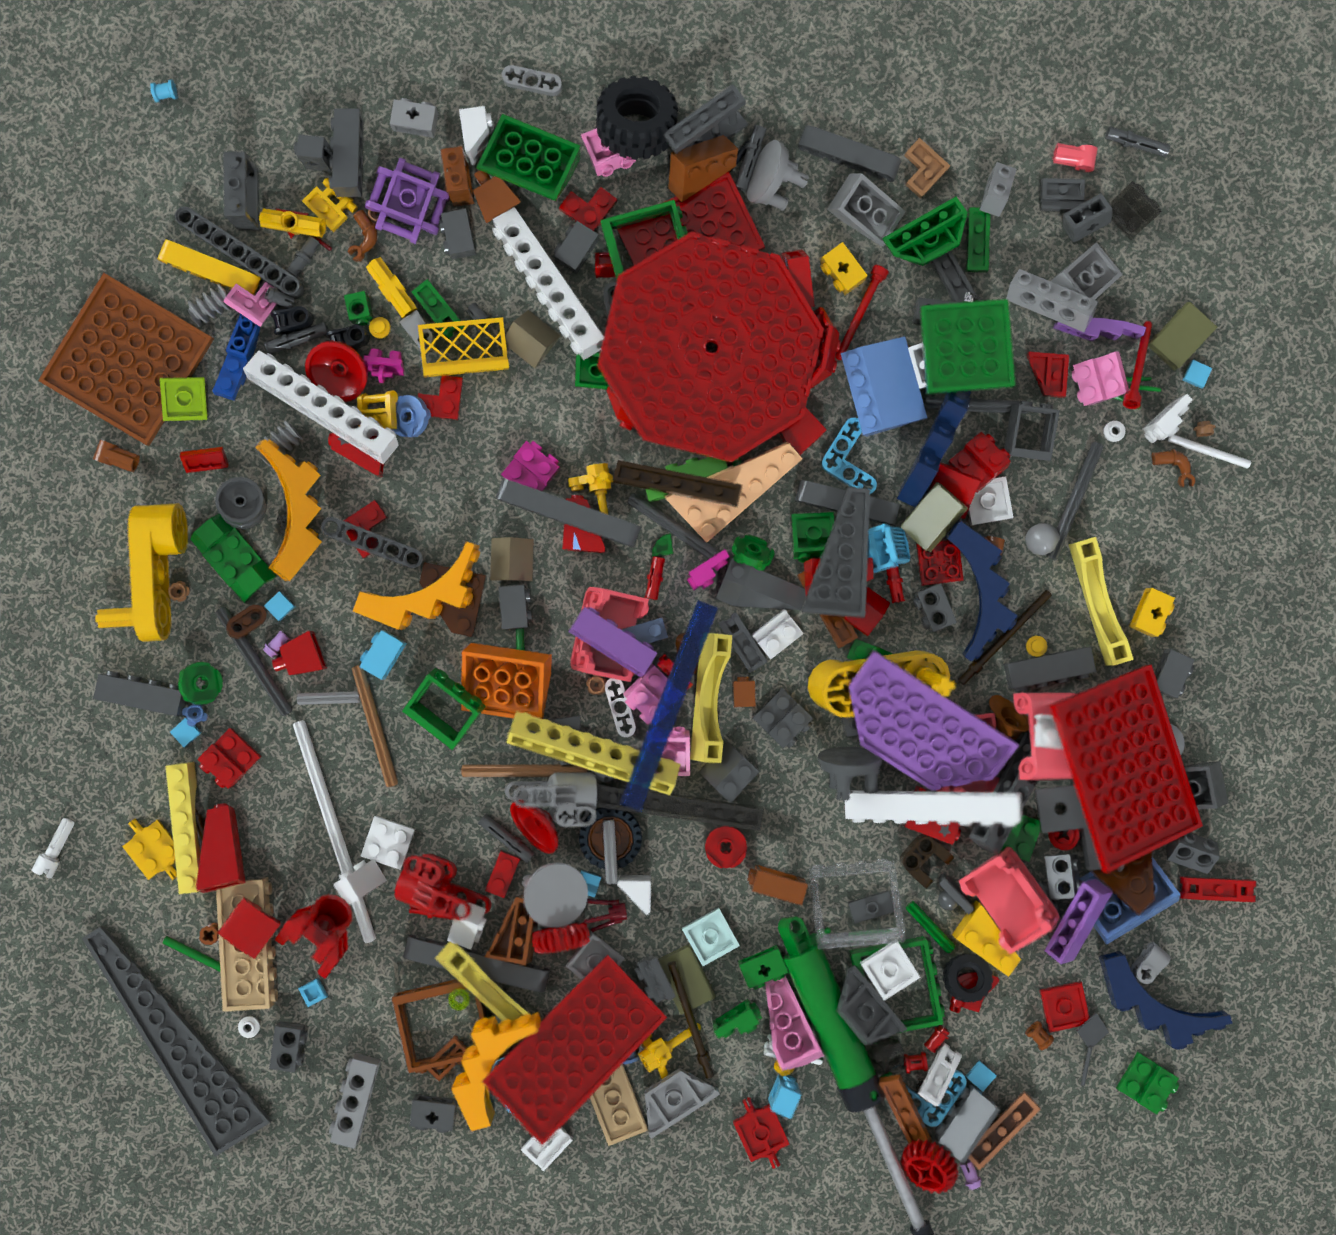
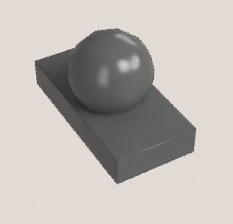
M943 873L939 877V884L944 889L938 897L939 905L941 908L950 911L960 905L969 915L974 911L973 901L963 893L946 873Z

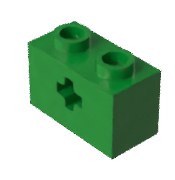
M777 945L738 961L749 989H759L765 985V982L772 979L773 981H778L788 973ZM761 965L767 967L766 973H763L761 970Z

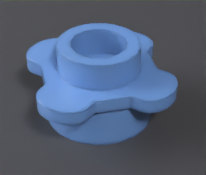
M193 704L182 710V714L186 716L189 726L193 727L196 723L207 720L208 715L204 713L203 705Z

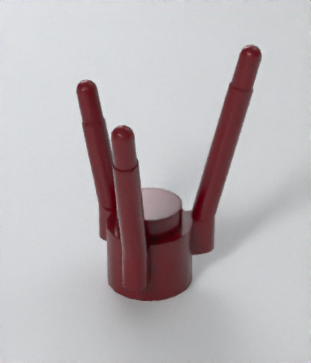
M587 899L589 904L612 905V907L608 908L609 914L584 920L585 924L607 919L611 920L591 928L592 932L627 920L625 903L619 904V900Z

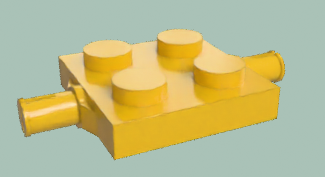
M136 818L129 822L128 825L136 834L122 847L145 877L150 880L159 872L166 871L172 881L176 879L177 871L172 866L175 862L173 837L160 820H156L145 828L139 824Z

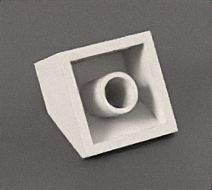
M485 106L459 110L464 147L470 165H475L483 155L492 136L491 134L495 130L491 113L486 112Z

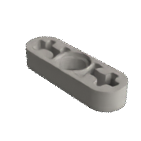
M514 65L506 66L502 71L503 81L508 87L549 96H556L562 90L561 79L555 74ZM514 72L516 77L521 78V74H523V83H520V78L515 77L510 81L507 75ZM535 76L538 78V83L530 86L526 83L527 78ZM541 78H544V82L547 83V84H543V88H540L541 85H542V79H541ZM552 81H555L557 86H554L552 90L550 89L548 84H551Z

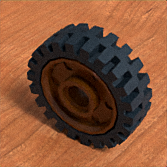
M617 806L598 808L594 823L590 826H581L579 833L581 851L592 865L605 869L603 821L614 820L615 835L617 837V869L625 867L634 860L641 848L642 832L636 818L626 809ZM591 814L587 816L584 822H587L591 818Z

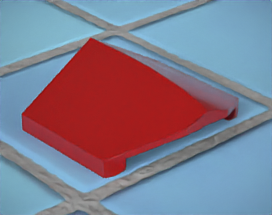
M867 586L865 617L844 616V620L866 636H869L884 616L890 602Z

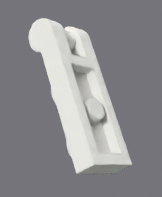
M945 1042L937 1049V1055L918 1092V1095L934 1106L940 1104L962 1057V1054L949 1049L950 1046Z

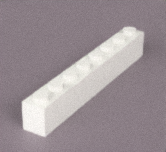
M850 790V800L845 801V819H852V822H865V819H873L874 823H885L886 820H894V823L898 824L907 823V820H915L916 824H928V821H937V824L940 825L950 824V821H959V825H971L972 822H981L983 826H992L994 822H1001L1003 826H1016V823H1020L1022 820L1021 793L878 791L876 793H866L864 790Z

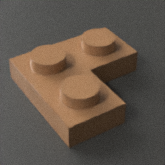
M921 138L904 155L919 169L908 180L906 186L920 199L950 168V165Z

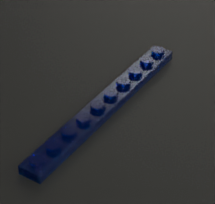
M699 600L696 603L620 801L622 805L641 812L717 613V607Z

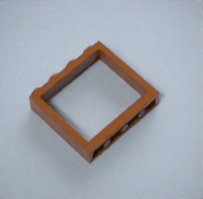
M457 979L397 992L393 995L392 1001L409 1073L421 1072L422 1074L427 1072L429 1068L443 1069L455 1062L458 1065L462 1064L463 1055H460L463 1052L462 1050L449 1054L450 1058H446L448 1053H445L434 1062H428L432 1057L417 1060L404 1005L405 1003L467 989ZM475 997L480 1019H488L485 1005Z

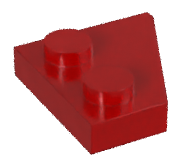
M1029 351L1027 359L1042 395L1065 398L1069 355Z

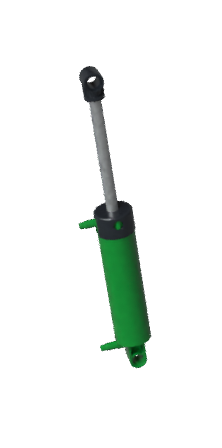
M784 917L778 923V931L788 952L783 957V960L837 1083V1088L847 1111L851 1113L864 1111L912 1223L910 1227L911 1234L935 1235L929 1220H924L875 1107L886 1097L879 1085L880 1077L892 1076L893 1074L888 1072L880 1077L878 1076L863 1042L837 1012L842 992L819 940L831 933V929L826 927L809 935L806 925L800 917Z

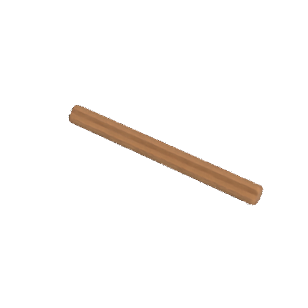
M360 665L352 667L356 686L387 787H392L398 784L366 672L359 667Z
M573 764L462 765L461 769L463 777H550L553 773L588 772V769Z

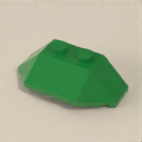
M954 197L883 237V241L894 257L924 266L960 245L968 212L959 199Z

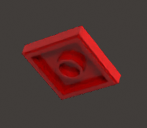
M1081 981L1039 990L1049 1033L1079 1027L1090 1018Z

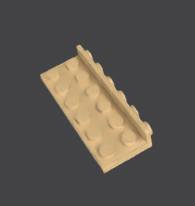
M268 877L245 880L246 883L216 890L218 931L243 897L262 907L263 912L273 916V904H270L269 895L272 894V884L268 882ZM274 934L255 959L243 953L219 935L223 1012L270 1009L277 1002L278 990L274 989L277 969L273 967L276 949L275 946H272Z

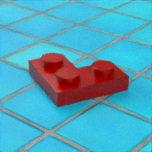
M600 187L589 203H587L571 191L560 205L559 210L575 222L578 221L595 232L601 224L600 220L605 219L617 203V198Z
M441 376L439 396L418 393V397L424 401L430 410L431 417L458 420L463 378Z
M374 500L343 521L372 532L370 529L387 519V516L378 502ZM346 531L351 541L357 539L356 531ZM370 537L366 540V545L370 549H375L378 546V542L375 538ZM357 549L362 558L370 555L368 552Z

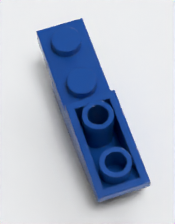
M242 314L238 318L227 345V356L212 391L214 395L234 401L240 386L245 383L247 376L243 368L254 355L260 332V326Z

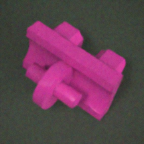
M371 348L368 356L364 355L363 360L367 367V372H371V376L378 377L379 383H385L386 378H393V375L404 376V366L400 351H391L389 358H383L381 350Z

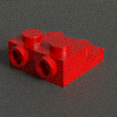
M981 431L965 445L964 449L951 458L948 464L959 468L960 472L980 478L976 491L978 493L1006 470L1011 460L1009 459V453L1005 449H999L995 445V440L990 434L985 435Z
M229 728L197 760L201 763L199 767L205 773L209 774L211 772L216 777L214 781L218 786L229 789L262 756L232 728Z

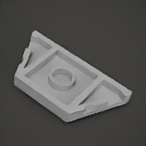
M679 1068L646 1089L644 1093L649 1137L652 1139L720 1095L718 1088Z

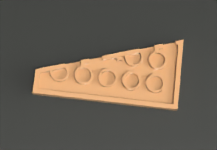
M789 442L765 451L764 454L755 458H749L739 465L731 466L706 477L741 484L743 488L738 507L668 494L664 497L707 543L799 463L802 457Z

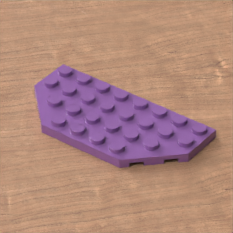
M873 650L849 684L860 745L932 791L953 785V787L971 784L974 781L993 780L1019 746L1017 742L946 696H941L929 685Z

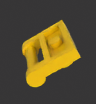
M392 390L384 394L374 395L363 393L357 397V409L361 411L362 415L367 418H374L384 429L386 427L397 429L396 402L398 394L396 391ZM385 402V408L368 409L369 403Z

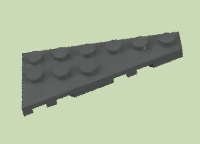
M847 488L800 613L865 617L870 489Z

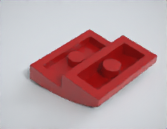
M940 462L938 472L933 478L929 490L937 482L942 484L968 508L961 516V518L965 519L979 486L980 478L960 472L959 468Z
M243 897L221 926L218 934L234 947L255 959L280 926V921L263 912L262 907Z

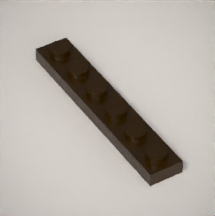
M620 460L617 461L613 476L614 483L738 507L743 488L741 484Z

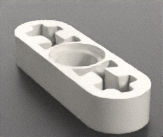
M610 678L605 683V691L617 732L622 737H630L636 730L631 708L626 704L627 708L624 713H617L614 709L616 702L623 701L625 703L627 698L624 696V698H617L612 701L611 696L615 697L613 690L609 691L608 689L611 686V682L615 681L616 684H620V688L617 689L620 695L625 692L624 684L621 680ZM629 714L630 718H626L628 725H632V728L629 729L630 733L626 734L625 731L620 729L623 726L622 719L617 721V717Z

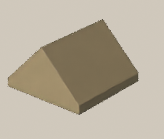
M527 310L513 321L505 336L506 346L533 368H536L560 339L561 335Z
M513 537L491 538L490 580L533 582L534 539Z

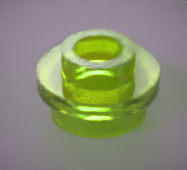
M461 988L453 990L448 997L450 1007L457 1011L464 1010L470 1002L468 992ZM456 996H461L463 1001L457 1002Z

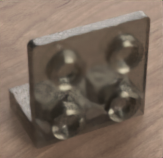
M1134 181L1109 203L1112 207L1111 220L1130 240L1162 212L1159 204L1155 200L1150 199L1146 195L1144 188Z

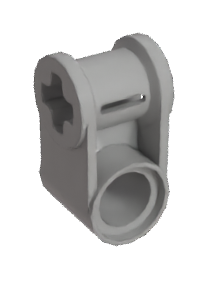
M416 309L399 322L420 348L418 325L426 324V322ZM423 329V337H426L431 344L435 339L434 335L429 329ZM424 343L426 350L429 346L426 343Z
M1150 942L1146 946L1147 949L1142 950L1140 956L1130 967L1135 978L1143 984L1152 983L1171 960V956L1155 942Z

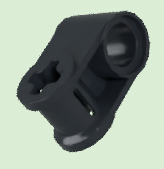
M302 306L275 310L270 313V316L274 319L275 335L289 334L311 327L314 323L313 314ZM305 313V320L299 322V316Z
M359 325L335 329L326 333L330 341L345 343L353 349L366 346L370 340L369 333ZM362 332V338L355 341V334Z

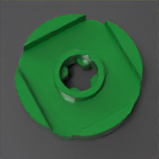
M745 535L744 538L736 537L732 546L734 561L752 566L759 571L765 570L766 566L771 564L775 553L773 548L770 550L767 547L768 543L765 540L753 535Z
M197 662L188 665L180 671L178 687L186 702L203 705L211 703L216 699L218 693L222 690L223 679L220 672L211 664ZM199 677L201 681H205L202 689H199V686L196 685Z

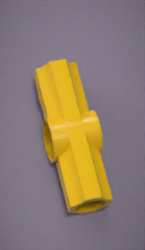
M265 208L260 212L259 221L260 226L263 228L323 238L326 232V223L323 218ZM295 219V225L290 227L291 221Z
M375 258L369 262L368 266H366L368 272L402 319L417 309L416 305L382 258Z

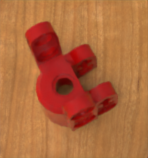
M434 854L410 856L405 860L404 868L395 886L396 900L427 913H439L457 921L467 919L471 914L469 903L476 905L479 899L485 902V914L491 909V901L487 896L451 883V880L457 874V867L453 862ZM413 859H416L415 867L412 870L410 863ZM448 866L447 870L450 871V874L445 875L444 867ZM464 892L467 899L464 900L457 897L458 893ZM460 904L466 908L464 916H459L456 913V907L458 908Z
M321 896L314 905L298 909L287 920L275 941L280 945H284L287 940L296 944L302 936L306 937L318 947L312 959L319 964L324 961L318 970V974L326 979L348 950L347 928L353 919L351 907L339 896Z

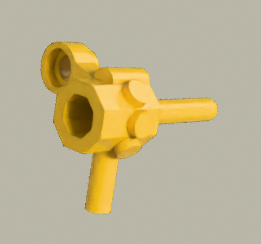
M608 463L589 465L586 467L587 475L568 478V485L572 492L584 490V486L589 485V492H594L595 496H597L599 512L608 515L605 494H607V490L612 489L611 483H613V475L609 473Z
M697 1023L698 1029L700 1031L701 1025ZM687 1028L668 1042L666 1040L663 1041L661 1037L652 1042L650 1039L652 1035H650L641 1044L644 1050L639 1052L638 1055L648 1072L657 1068L662 1079L669 1075L666 1065L667 1060L672 1058V1049L692 1036L690 1029Z

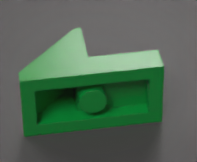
M855 639L847 658L851 660L865 659L870 656L873 650L882 656L893 653Z

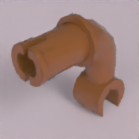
M363 210L353 215L363 231V236H365L364 241L359 246L353 245L348 249L350 255L358 251L357 256L353 258L355 262L362 261L365 253L371 250L377 241L376 224L371 222Z
M1175 449L1167 452L1152 453L1153 465L1172 464L1180 468L1181 476L1178 478L1180 487H1184V480L1186 478L1189 480V487L1195 484V477L1191 475L1190 461L1183 453Z

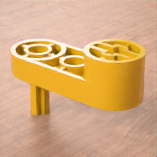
M179 503L133 506L128 518L132 607L98 609L95 620L98 622V628L134 626L136 635L142 642L165 641L170 635L172 626L171 602L168 593L170 587L168 555L185 553L188 545V522L185 511Z
M915 650L884 655L885 658L929 685L941 696H949L950 690L955 689L954 682L950 680L948 665L935 654ZM868 658L847 662L829 659L818 664L812 670L808 679V691L811 699L816 705L839 717H854L849 684Z

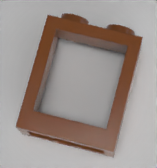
M462 146L441 149L446 189L453 206L475 204L469 162Z
M755 864L754 869L750 868L747 878L753 892L798 905L803 904L808 884L802 877Z

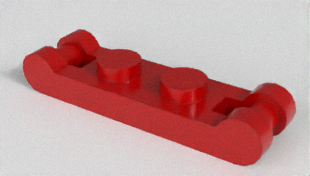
M1180 876L1179 883L1182 886L1179 893L1181 899L1256 902V895H1254L1256 880ZM1191 885H1196V892H1190ZM1241 887H1245V894H1241Z

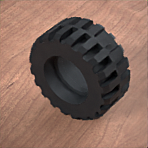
M630 76L628 79L623 77L618 82L610 83L608 88L606 87L601 92V96L597 101L596 128L601 142L605 147L609 146L611 152L614 154L619 153L620 157L623 158L632 157L633 160L643 158L644 160L649 159L652 155L655 157L661 154V151H665L670 147L664 138V134L677 124L678 103L672 92H669L665 85L661 86L659 81H651L648 77L642 76V78H637L636 76ZM639 114L650 118V120L636 122L628 120L624 116Z

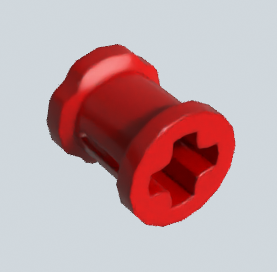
M924 1051L917 1055L903 1054L906 1074L914 1070L928 1071L927 1057Z

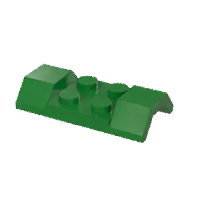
M220 513L209 518L194 531L190 538L203 554V557L225 583L232 588L243 603H246L264 584L277 577L237 528L226 523Z

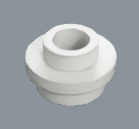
M1111 421L1104 427V436L1111 442L1120 441L1125 435V427L1119 421ZM1113 427H1114V428H1117V430H1118V434H1117V435H1115V434L1112 433V428H1113Z
M253 1016L244 1017L238 1024V1031L245 1038L254 1037L260 1030V1023ZM246 1024L251 1025V1027H252V1030H251V1031H248V1030L245 1028V1025H246Z

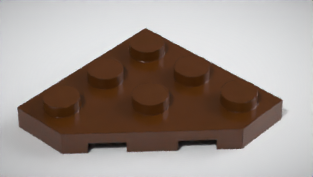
M424 562L419 583L424 589L438 581L450 568ZM473 573L471 580L468 583L466 582V586L473 588L472 601L466 608H458L443 601L441 602L443 607L440 615L451 633L473 637L486 575Z
M1152 852L1125 864L1122 871L1115 869L1107 873L1102 872V869L1090 870L1094 876L1113 891L1138 916L1155 900Z

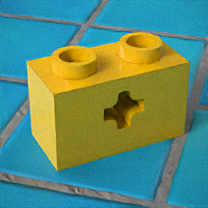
M843 242L825 254L820 261L822 271L827 276L830 274L834 280V287L838 292H843L844 295L863 283L868 276ZM839 267L841 269H843L844 267L846 268L845 272H839L838 270Z
M1145 588L1129 627L1148 636L1159 637V634L1161 635L1166 628L1165 621L1167 616L1174 610L1175 604L1173 602L1175 598L1154 588ZM1151 610H1154V613L1157 614L1156 617H1153L1154 614L1151 613Z

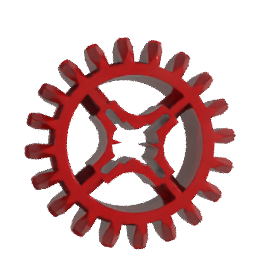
M583 922L570 923L557 928L547 927L532 933V945L534 951L538 954L574 949L590 942V933L587 924Z
M921 1139L917 1141L912 1140L904 1148L900 1160L901 1167L905 1176L909 1177V1182L915 1183V1187L919 1186L923 1191L929 1190L931 1194L934 1191L937 1194H941V1192L947 1193L955 1185L959 1171L958 1164L955 1162L956 1158L950 1156V1151H945L943 1146L936 1145V1142L930 1143L928 1139L924 1142Z

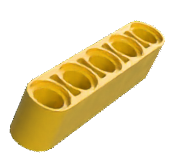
M167 239L164 240L157 258L165 264L170 263L172 267L185 272L190 271V274L205 280L207 278L210 282L219 283L223 287L227 286L230 290L235 284H238L252 295H255L261 278L255 274Z

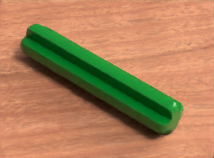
M914 901L906 906V910L946 953H950L955 949L953 942Z

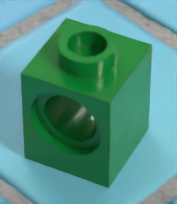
M365 291L344 295L348 317L353 324L364 326L374 319L369 295ZM358 306H364V311L361 314H355V309Z

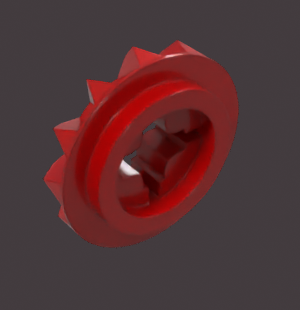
M1081 829L1068 830L1067 835L1069 837L1061 838L1063 831L1048 832V837L1054 847L1066 851L1077 846L1078 841L1081 839L1079 837Z

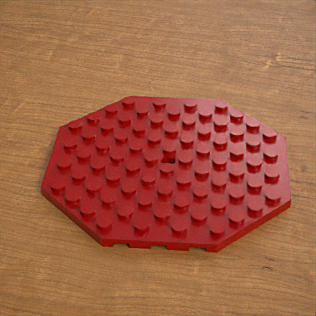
M690 232L618 275L597 367L643 441L732 462L804 418L824 328L780 255L761 252L759 249L744 245L739 246L731 244L729 241L714 237L709 238L696 232ZM708 342L716 344L717 351L715 353L706 351V344Z

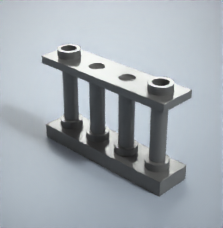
M732 84L670 128L664 134V138L676 154L686 147L722 135L730 139L748 126L746 120L738 112V109L746 104V100Z

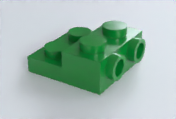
M833 512L791 514L793 559H798L802 563L811 558L821 559L834 524Z
M1022 815V820L1020 823H1016V826H1013L1000 851L1006 847H1011L1020 859L1030 862L1040 832L1039 820Z
M746 999L712 1021L714 1033L718 1039L729 1037L735 1032V1028L739 1030L741 1035L745 1032L747 1034L751 1033L758 1027L757 1024L762 1019L761 1011L755 1002L751 1003L749 999Z
M1137 1052L1116 1089L1158 1115L1159 1111L1163 1112L1167 1108V1098L1170 1093L1173 1094L1178 1090L1179 1082L1177 1081L1179 1078Z

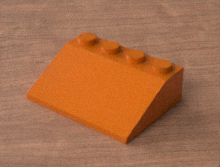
M470 643L462 651L461 685L471 695L481 699L482 703L486 706L481 714L514 719L516 711L544 719L551 677L552 654ZM461 704L462 711L471 712Z

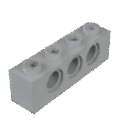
M1021 269L1018 270L1011 281L1006 298L1012 303L1082 332H1085L1093 319L1098 301Z
M356 1053L353 1059H349L346 1067V1072H349L347 1080H343L340 1089L343 1096L341 1100H338L334 1113H337L336 1121H332L329 1129V1134H332L331 1143L353 1149L359 1143L379 1070L380 1059ZM355 1076H362L364 1083L357 1082ZM349 1097H356L358 1099V1103H352ZM344 1117L351 1118L353 1124H347L344 1121Z

